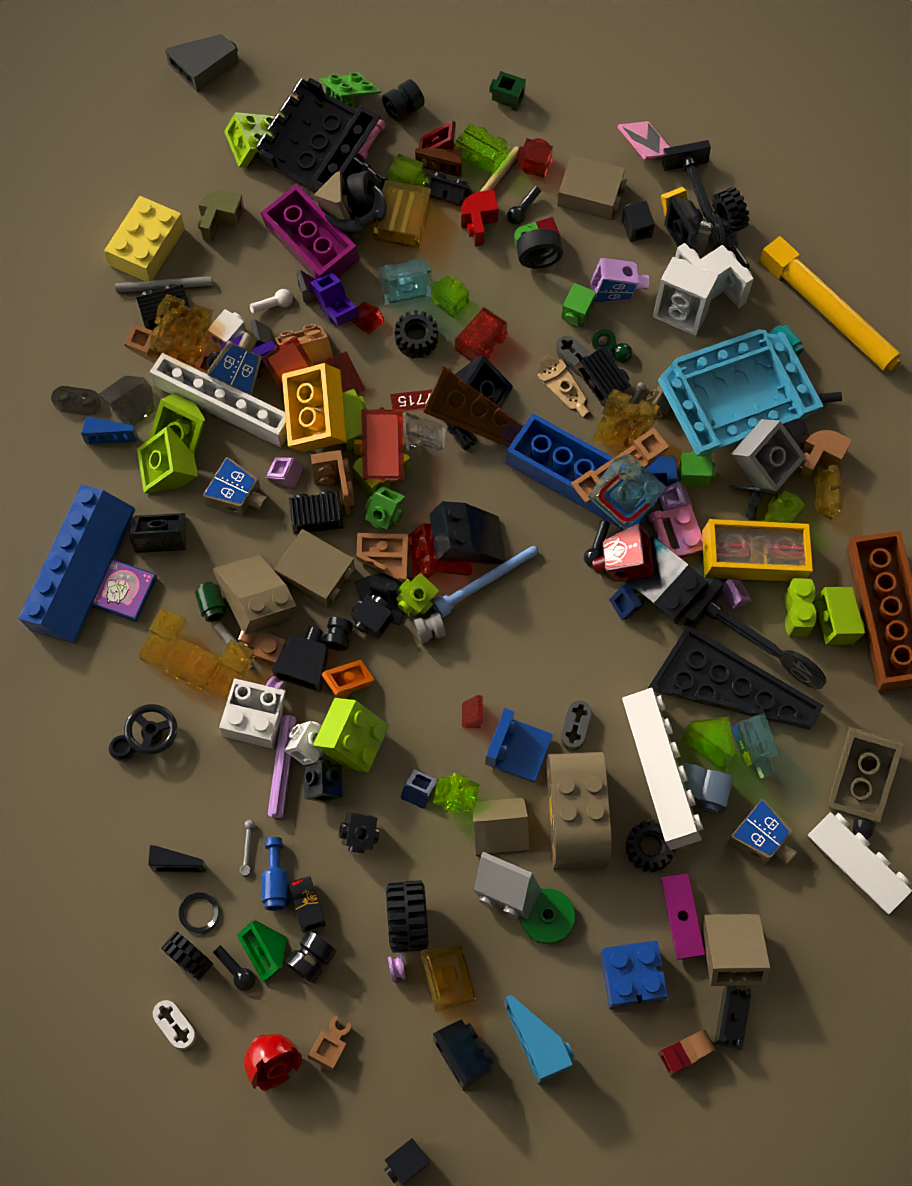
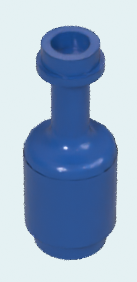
M280 837L267 838L265 849L269 850V870L262 873L261 885L262 903L265 904V910L268 911L284 910L289 902V875L286 870L280 868V849L284 848L282 838Z

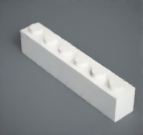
M164 353L160 355L150 370L155 387L169 394L176 393L196 403L198 408L280 448L287 439L285 412Z
M649 688L623 697V703L666 844L670 850L701 841L699 831L704 830L699 814L694 815L691 807L696 805L691 789L686 791L684 782L688 781L684 766H679L676 759L681 757L676 742L671 743L669 734H672L673 730L669 719H664L662 711L666 710L662 696H656L654 690Z

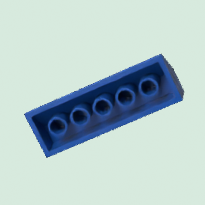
M81 484L18 618L30 631L71 643L76 642L136 510L133 506L102 489Z

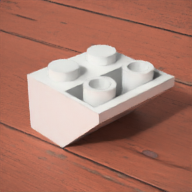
M234 678L219 726L222 736L273 749L280 728L285 690Z

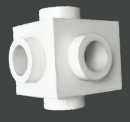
M314 721L297 724L290 732L289 737L291 739L284 751L303 765L316 763L325 754L313 746L322 725Z

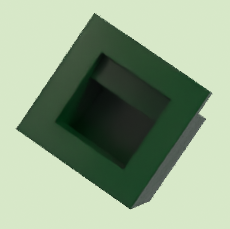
M500 71L497 79H493L490 85L489 92L492 93V100L511 106L514 111H517L525 95L526 79Z

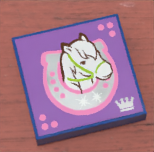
M112 560L92 607L137 622L157 576L154 573Z

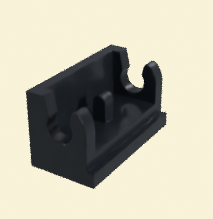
M725 986L723 988L714 1044L739 1050L743 1049L751 1000L750 989L740 990L736 989V986Z

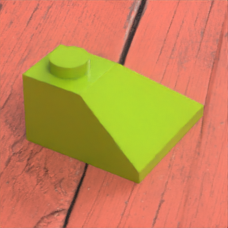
M176 393L171 394L160 400L149 439L165 427H170L192 453L195 454L205 418L196 403Z
M165 427L137 448L144 493L184 487L198 477L194 454L170 427Z

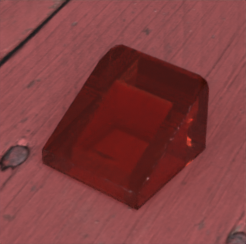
M362 302L357 307L359 315L350 320L363 332L371 334L384 322V317L378 307Z
M477 695L464 701L462 704V727L481 728L483 722L482 695Z

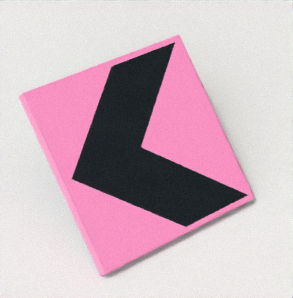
M649 121L618 125V129L644 160L665 157L663 150L664 148H669V145Z

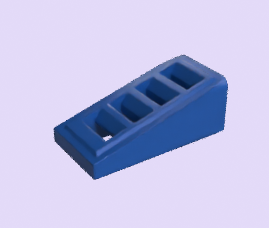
M86 417L81 432L86 444L134 442L138 439L133 425Z

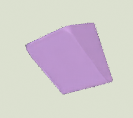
M275 457L266 478L281 485L294 488L303 471V467L294 458Z
M678 481L661 490L659 500L663 511L690 504L692 506L687 488Z

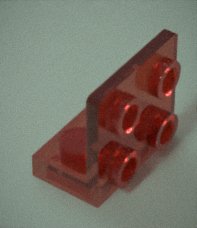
M430 523L421 524L408 535L414 578L420 573L427 579L436 572L470 576L473 573L472 563L436 560Z

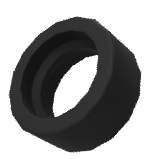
M535 229L526 232L517 240L516 248L519 262L527 268H545L555 264L563 256L561 237L558 232L552 229Z

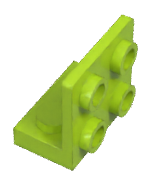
M235 112L224 133L239 167L247 168L256 152L260 153L255 146L264 133L272 136L266 129L274 119V116Z

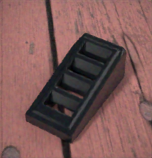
M150 845L148 865L153 872L207 871V865L203 859L155 845Z

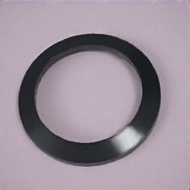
M197 892L190 894L180 904L179 920L191 932H205L213 927L218 919V905L214 898L206 893ZM202 898L212 904L214 910L213 918L204 927H192L185 920L184 910L190 901Z

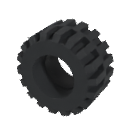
M422 880L388 883L386 887L390 949L393 953L426 951L429 946L425 885Z

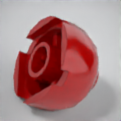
M268 1034L256 1037L244 1057V1069L247 1078L254 1089H256V1086H259L261 1091L275 1088L289 1079V1076L286 1074L293 1067L297 1071L302 1063V1054L297 1046L289 1038L281 1034Z

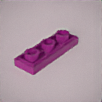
M688 873L662 877L660 881L677 961L703 957L705 952ZM678 914H684L686 921H680Z

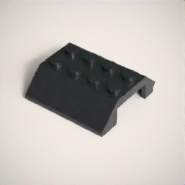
M300 78L291 91L297 98L289 95L279 110L284 115V118L276 114L266 129L272 136L264 133L255 147L260 151L259 157L276 172L316 193L336 172L340 171L343 177L381 117L361 105L358 110H355L324 93L322 84L312 78H309L308 81Z

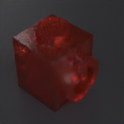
M527 138L524 146L519 147L516 155V160H519L518 170L528 175L545 178L552 161L553 146L543 139L536 138L531 140Z

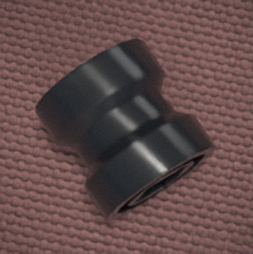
M330 617L327 623L329 630L324 635L323 644L333 650H347L349 646L348 635L352 633L353 623L344 618Z

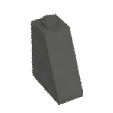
M222 34L172 46L165 50L168 65L196 92L239 62L236 44Z

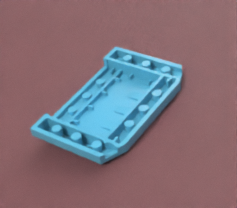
M758 329L678 357L658 379L696 456H706L742 442L761 419L777 420L784 424L797 418L800 420L805 419L823 407L819 396L783 332H779L776 335L769 334L766 330Z

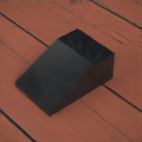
M442 501L429 514L437 561L503 564L506 562L499 516L467 503Z
M652 536L650 544L654 576L629 580L627 582L676 624L709 586V583L690 565Z

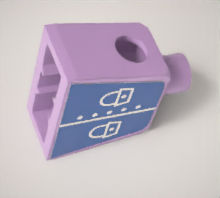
M600 258L590 281L591 290L596 291L594 303L631 300L636 289H648L649 275H639L635 262Z

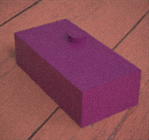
M297 184L260 212L265 226L315 279L329 272H332L338 278L360 260L356 245L342 231L336 229L325 218L326 214Z

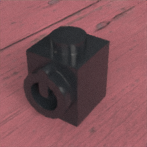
M366 595L363 600H358L352 609L353 614L351 616L355 622L354 627L365 635L369 632L379 639L394 620L391 612L393 608L376 595H372V597Z

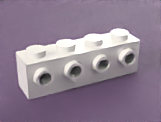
M830 812L807 835L808 838L887 914H890L912 892L908 887L911 882L901 872L897 874L892 872L888 868L891 863L880 852L875 855L867 847L870 843L859 832L854 835L847 828L850 824L839 813L834 816Z

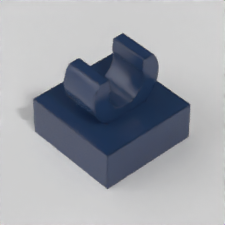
M630 584L623 585L609 599L621 621L629 619L644 605V601H640L636 595L638 591L632 589Z

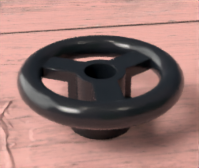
M147 704L140 706L128 716L125 722V739L129 746L139 753L147 755L161 753L174 742L178 729L177 721L174 715L161 705ZM156 712L163 715L167 720L156 723L148 721L142 714ZM135 721L142 728V745L134 739L132 734V726ZM150 728L156 729L152 734L147 733ZM169 729L167 738L161 744L151 747V745H155L162 740L163 730Z

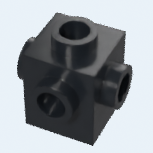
M318 760L314 765L305 767V799L326 803L343 797L342 766L331 764L330 760Z
M347 812L345 823L341 822L339 828V838L342 839L341 844L349 846L348 851L364 853L365 849L373 850V844H377L379 839V828H376L378 817ZM361 830V834L357 837L358 831Z

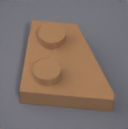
M358 533L357 560L404 583L407 580L408 534Z

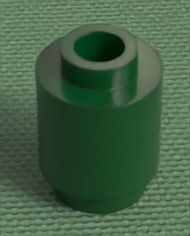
M205 582L199 585L195 591V596L201 616L205 617L207 622H215L224 618L226 606L220 586L213 584V582Z

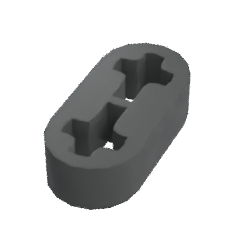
M563 336L557 341V356L575 374L581 376L578 370L575 369V365L588 357L590 353L572 336ZM563 345L565 347L571 346V351L568 349L562 350Z
M575 701L568 708L561 734V743L569 751L580 749L585 740L592 710L589 704L584 701ZM578 708L583 709V714H585L582 715L580 723L575 722L576 714L574 712H577ZM573 728L578 729L576 738L580 740L570 743L566 735L570 736Z

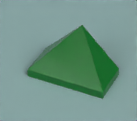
M256 920L251 921L237 934L262 982L270 979L282 968L287 943L286 936Z

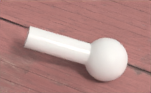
M280 289L275 293L274 297L252 303L249 307L252 313L274 306L286 308L292 304L293 295L287 289Z

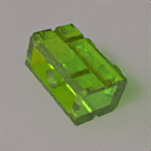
M471 123L455 142V149H462V158L492 175L509 155V145L502 137L496 138L489 134L484 127H477Z

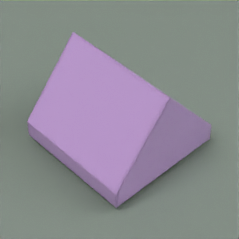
M728 579L724 583L722 595L731 611L752 602L741 580Z

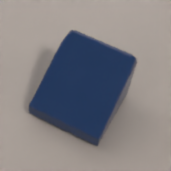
M414 769L404 785L401 799L424 809L438 779Z

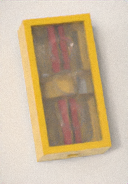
M709 519L702 530L704 578L716 577L718 579L791 582L793 578L807 579L813 571L809 524Z

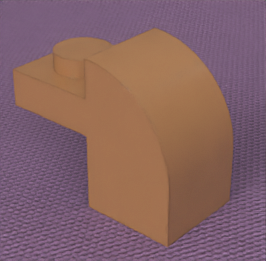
M831 430L818 431L809 436L802 449L806 458L799 465L803 467L799 476L808 480L819 461L837 470L852 439Z

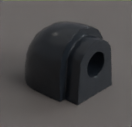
M799 418L784 423V427L802 450L806 440L809 438L806 424L804 422L801 423Z

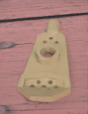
M547 355L539 360L537 378L569 409H576L582 417L591 413L584 405L586 398L568 371L564 361L552 355ZM567 383L570 387L562 389L561 384Z

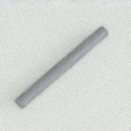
M212 277L116 283L115 286L117 293L162 290L171 284H183L184 288L212 286Z

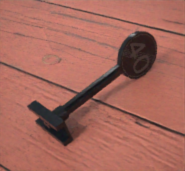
M709 140L664 148L665 161H662L664 171L684 168V171L689 176L702 214L708 223V238L711 251H714L721 245L727 249L726 234L722 220L717 213L713 214L697 171L698 164L709 162L711 150Z
M716 577L685 614V617L688 619L684 625L686 627L688 625L693 629L705 614L714 620H719L768 654L777 657L784 669L792 677L808 687L821 689L827 683L823 671L809 658L792 650L782 651L776 644L724 611L723 607L716 603L723 592L724 582Z

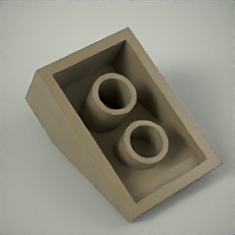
M260 554L213 569L217 581L244 634L248 632L253 633L291 620L296 604L286 584Z
M849 726L827 807L880 822L903 750L902 742Z

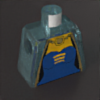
M765 713L743 720L730 727V734L744 765L748 767L755 764L760 779L774 774L775 771L770 758L778 755V751Z

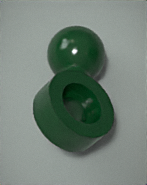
M598 329L591 337V345L595 350L604 346L605 349L613 352L615 359L619 362H626L632 357L633 351L631 346L627 343H616V337L609 329ZM601 336L607 338L605 345H600L599 343Z

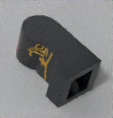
M311 876L289 882L302 933L326 926Z

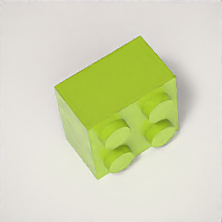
M334 698L313 746L348 770L368 773L390 725L356 700Z

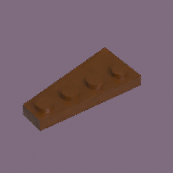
M444 366L423 410L427 415L506 447H510L524 426Z

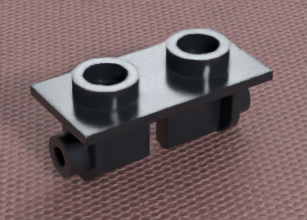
M433 172V175L426 173L429 183H424L423 192H426L428 196L442 199L446 191L448 192L446 201L462 206L465 199L469 196L466 195L467 192L473 193L471 187L468 186L469 183L464 180L455 179L454 182L447 180V176L438 172Z

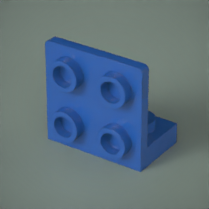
M504 708L487 751L485 765L530 782H535L551 742L552 734L514 720L515 711Z

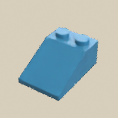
M512 995L507 996L504 1003L505 1009L537 1083L540 1084L569 1071L573 1065L572 1059L575 1058L569 1043H563L557 1033Z

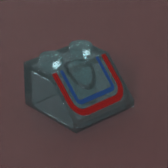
M626 454L614 459L588 498L626 530L653 507L666 486L631 454Z

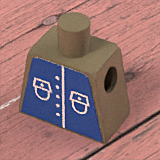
M244 332L239 345L228 341L206 374L251 395L262 356L252 352L258 338Z
M228 457L224 459L203 494L207 507L238 516H244L250 506L262 511L268 501V497L258 493L260 491L259 479Z
M763 798L727 841L731 846L762 864H766L775 855L787 865L797 853L784 842L791 834V828Z

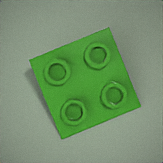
M356 72L349 73L346 76L331 74L328 77L319 79L325 84L326 94L352 108L354 107L355 96L381 93V90L375 87L372 82Z

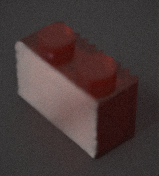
M483 307L456 337L455 351L471 362L480 355H485L489 359L493 353V347L497 343L502 344L508 335L507 322L486 307Z

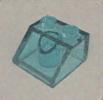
M413 259L406 263L388 264L378 268L379 282L385 305L432 296L431 267L426 259Z

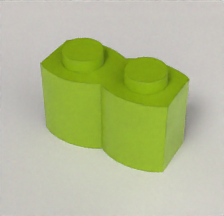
M793 578L785 593L784 605L788 612L785 619V630L789 637L807 638L815 625L816 610L812 604L815 598V586L812 579Z

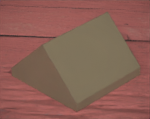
M340 171L336 172L314 196L325 214L328 213L339 219L355 220L358 216L353 212L349 204L346 183ZM343 232L345 235L353 238L359 237V234Z
M524 798L471 802L476 856L482 855L483 852L487 854L529 851L528 815Z

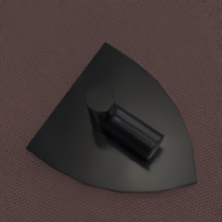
M729 485L730 488L750 491L746 518L756 519L757 509L761 504L760 493L780 496L779 492Z
M384 573L370 575L355 582L362 600L366 595L369 597L376 595L382 598L393 608L391 611L394 617L392 623L401 624L405 613L399 608V602L395 598L400 594L397 589L403 584L402 582ZM407 576V579H409L410 581L414 579Z

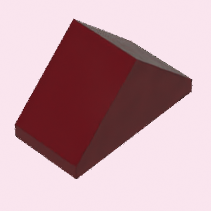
M452 120L421 137L419 148L455 149L456 122Z

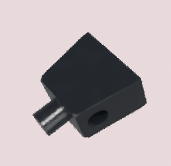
M310 626L305 638L292 635L272 667L273 676L320 693L324 679L322 673L326 669L328 659L327 646L319 643L323 631Z

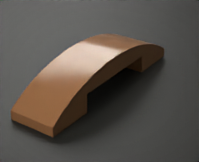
M133 323L124 343L125 347L153 363H156L160 355L164 353L205 374L207 373L206 360L211 354L210 352L202 350L201 353L190 350L156 337L155 331Z
M652 428L634 440L633 446L597 470L593 471L591 469L573 481L571 485L586 504L599 499L601 489L616 475L620 476V478L604 491L603 496L621 479L624 481L615 489L650 466L669 449V446L656 429Z

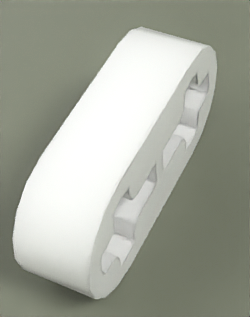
M168 1000L157 1003L153 1010V1018L171 1044L180 1050L192 1047L196 1040V1032L179 1008ZM165 1007L168 1010L173 1008L170 1015L175 1022L170 1024L165 1018L160 1020L162 1008ZM177 1026L184 1032L189 1030L190 1033L187 1035L189 1040L186 1043L183 1041L176 1042L179 1036L174 1028Z

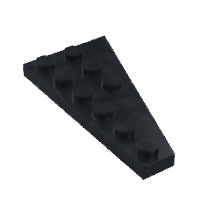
M688 625L648 689L652 688L657 693L810 730L824 706Z

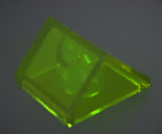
M729 717L691 721L681 741L722 771L727 769L735 755Z

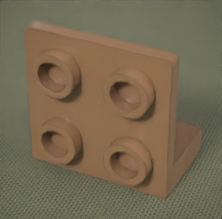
M341 450L312 454L311 461L315 485L327 486L340 481L346 516L351 515L350 507L355 506L347 458L342 459Z

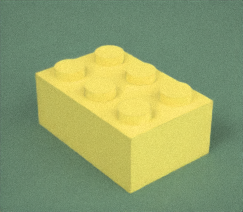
M139 196L104 250L109 266L143 281H153L185 230L181 213Z

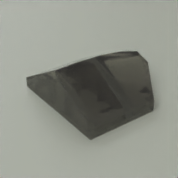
M123 376L98 394L120 422L134 426L155 411L152 387L144 377Z

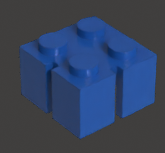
M658 940L602 948L600 958L609 1009L634 1006L637 1002L636 996L641 995L638 999L639 1005L665 1001L668 995L663 971L658 972L662 966Z

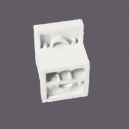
M685 243L677 248L676 258L684 259L690 264L701 269H707L718 276L712 299L724 292L738 308L746 304L754 278L751 272L737 261L733 252L728 251L721 245L702 259H699L696 251L690 249Z

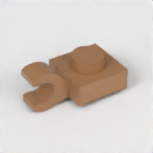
M241 631L238 638L240 646L254 650L252 653L253 658L274 665L286 645L285 639L265 632H261L260 637L257 638L249 632L244 634Z

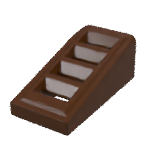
M415 148V164L418 167L461 176L462 149Z

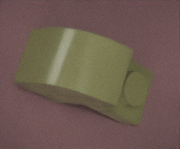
M219 190L211 192L202 198L198 205L201 214L198 229L201 230L203 240L212 242L219 223L237 227L244 209L242 194Z

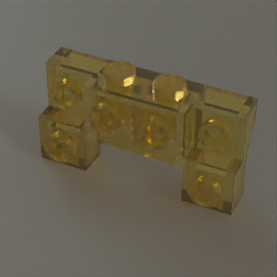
M162 607L149 629L151 632L138 654L140 660L163 670V674L173 680L180 678L186 681V685L196 691L203 689L227 701L234 678L243 679L255 657L254 650L230 639L221 657L179 638L187 624L185 618Z

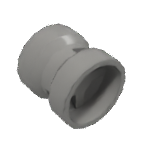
M439 612L431 614L427 619L418 618L414 620L420 644L427 643L434 637L437 639L446 637Z

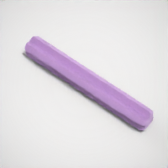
M291 715L282 716L280 722L268 816L272 818H282L284 816L292 758L284 749L291 739L289 735L296 726L297 721L296 717Z

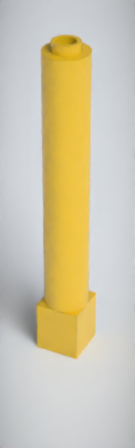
M781 236L763 249L759 262L778 280L784 278L884 372L888 369L892 371L900 364L901 360L899 358L901 353L799 260L800 254Z

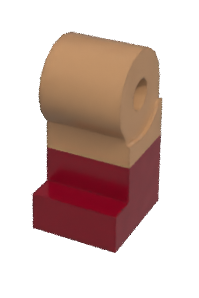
M703 1029L662 1049L658 1055L669 1075L672 1076L714 1052L716 1048L706 1030Z

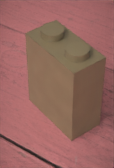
M571 155L558 193L557 206L611 219L613 211L618 212L621 203V197H618L619 192L624 193L627 179L624 178L625 168Z
M302 529L276 565L274 571L286 585L328 608L331 602L335 603L342 593V586L345 582L351 581L356 569L354 558Z
M760 914L705 915L702 935L710 985H767L770 965Z

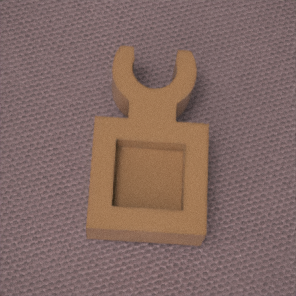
M334 1016L331 1019L329 1034L324 1031L320 1032L308 1055V1059L331 1071L336 1066L347 1044L340 1039L346 1037L351 1029V1023L348 1022L345 1029L338 1030L335 1026L338 1016Z

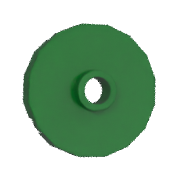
M541 889L542 891L528 919L521 917V924L525 933L532 940L539 943L555 944L564 940L571 932L575 922V909L570 899L562 892L555 889ZM550 911L553 914V918L547 920L543 917V913Z

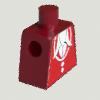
M639 523L604 540V556L592 561L597 574L606 571L616 582L654 576L650 536Z

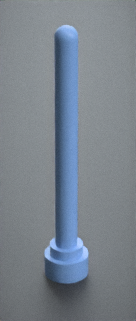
M531 546L452 595L438 596L433 599L432 602L434 604L432 607L436 613L439 612L441 618L451 613V609L454 608L453 605L536 556L538 548Z

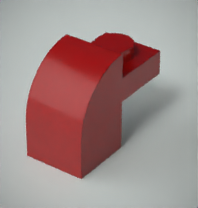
M494 189L473 193L462 204L461 228L467 227L469 238L473 237L475 246L484 245L483 224L498 222L499 209Z

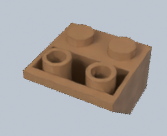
M307 325L298 332L292 330L285 331L279 334L280 337L275 338L278 351L293 342L308 367L323 363L330 366L335 364L329 338L321 325Z

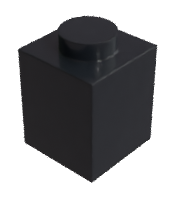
M647 201L632 202L624 206L622 222L629 241L634 242L651 238L655 223Z
M411 1138L385 1159L388 1166L384 1171L393 1183L399 1180L403 1186L429 1165L430 1161L414 1139Z

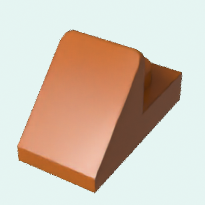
M362 660L322 673L334 694L340 699H347L352 692L368 687L375 681Z

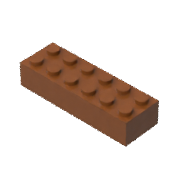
M901 530L850 538L846 551L861 618L865 625L864 631L877 691L879 693L912 688V576Z

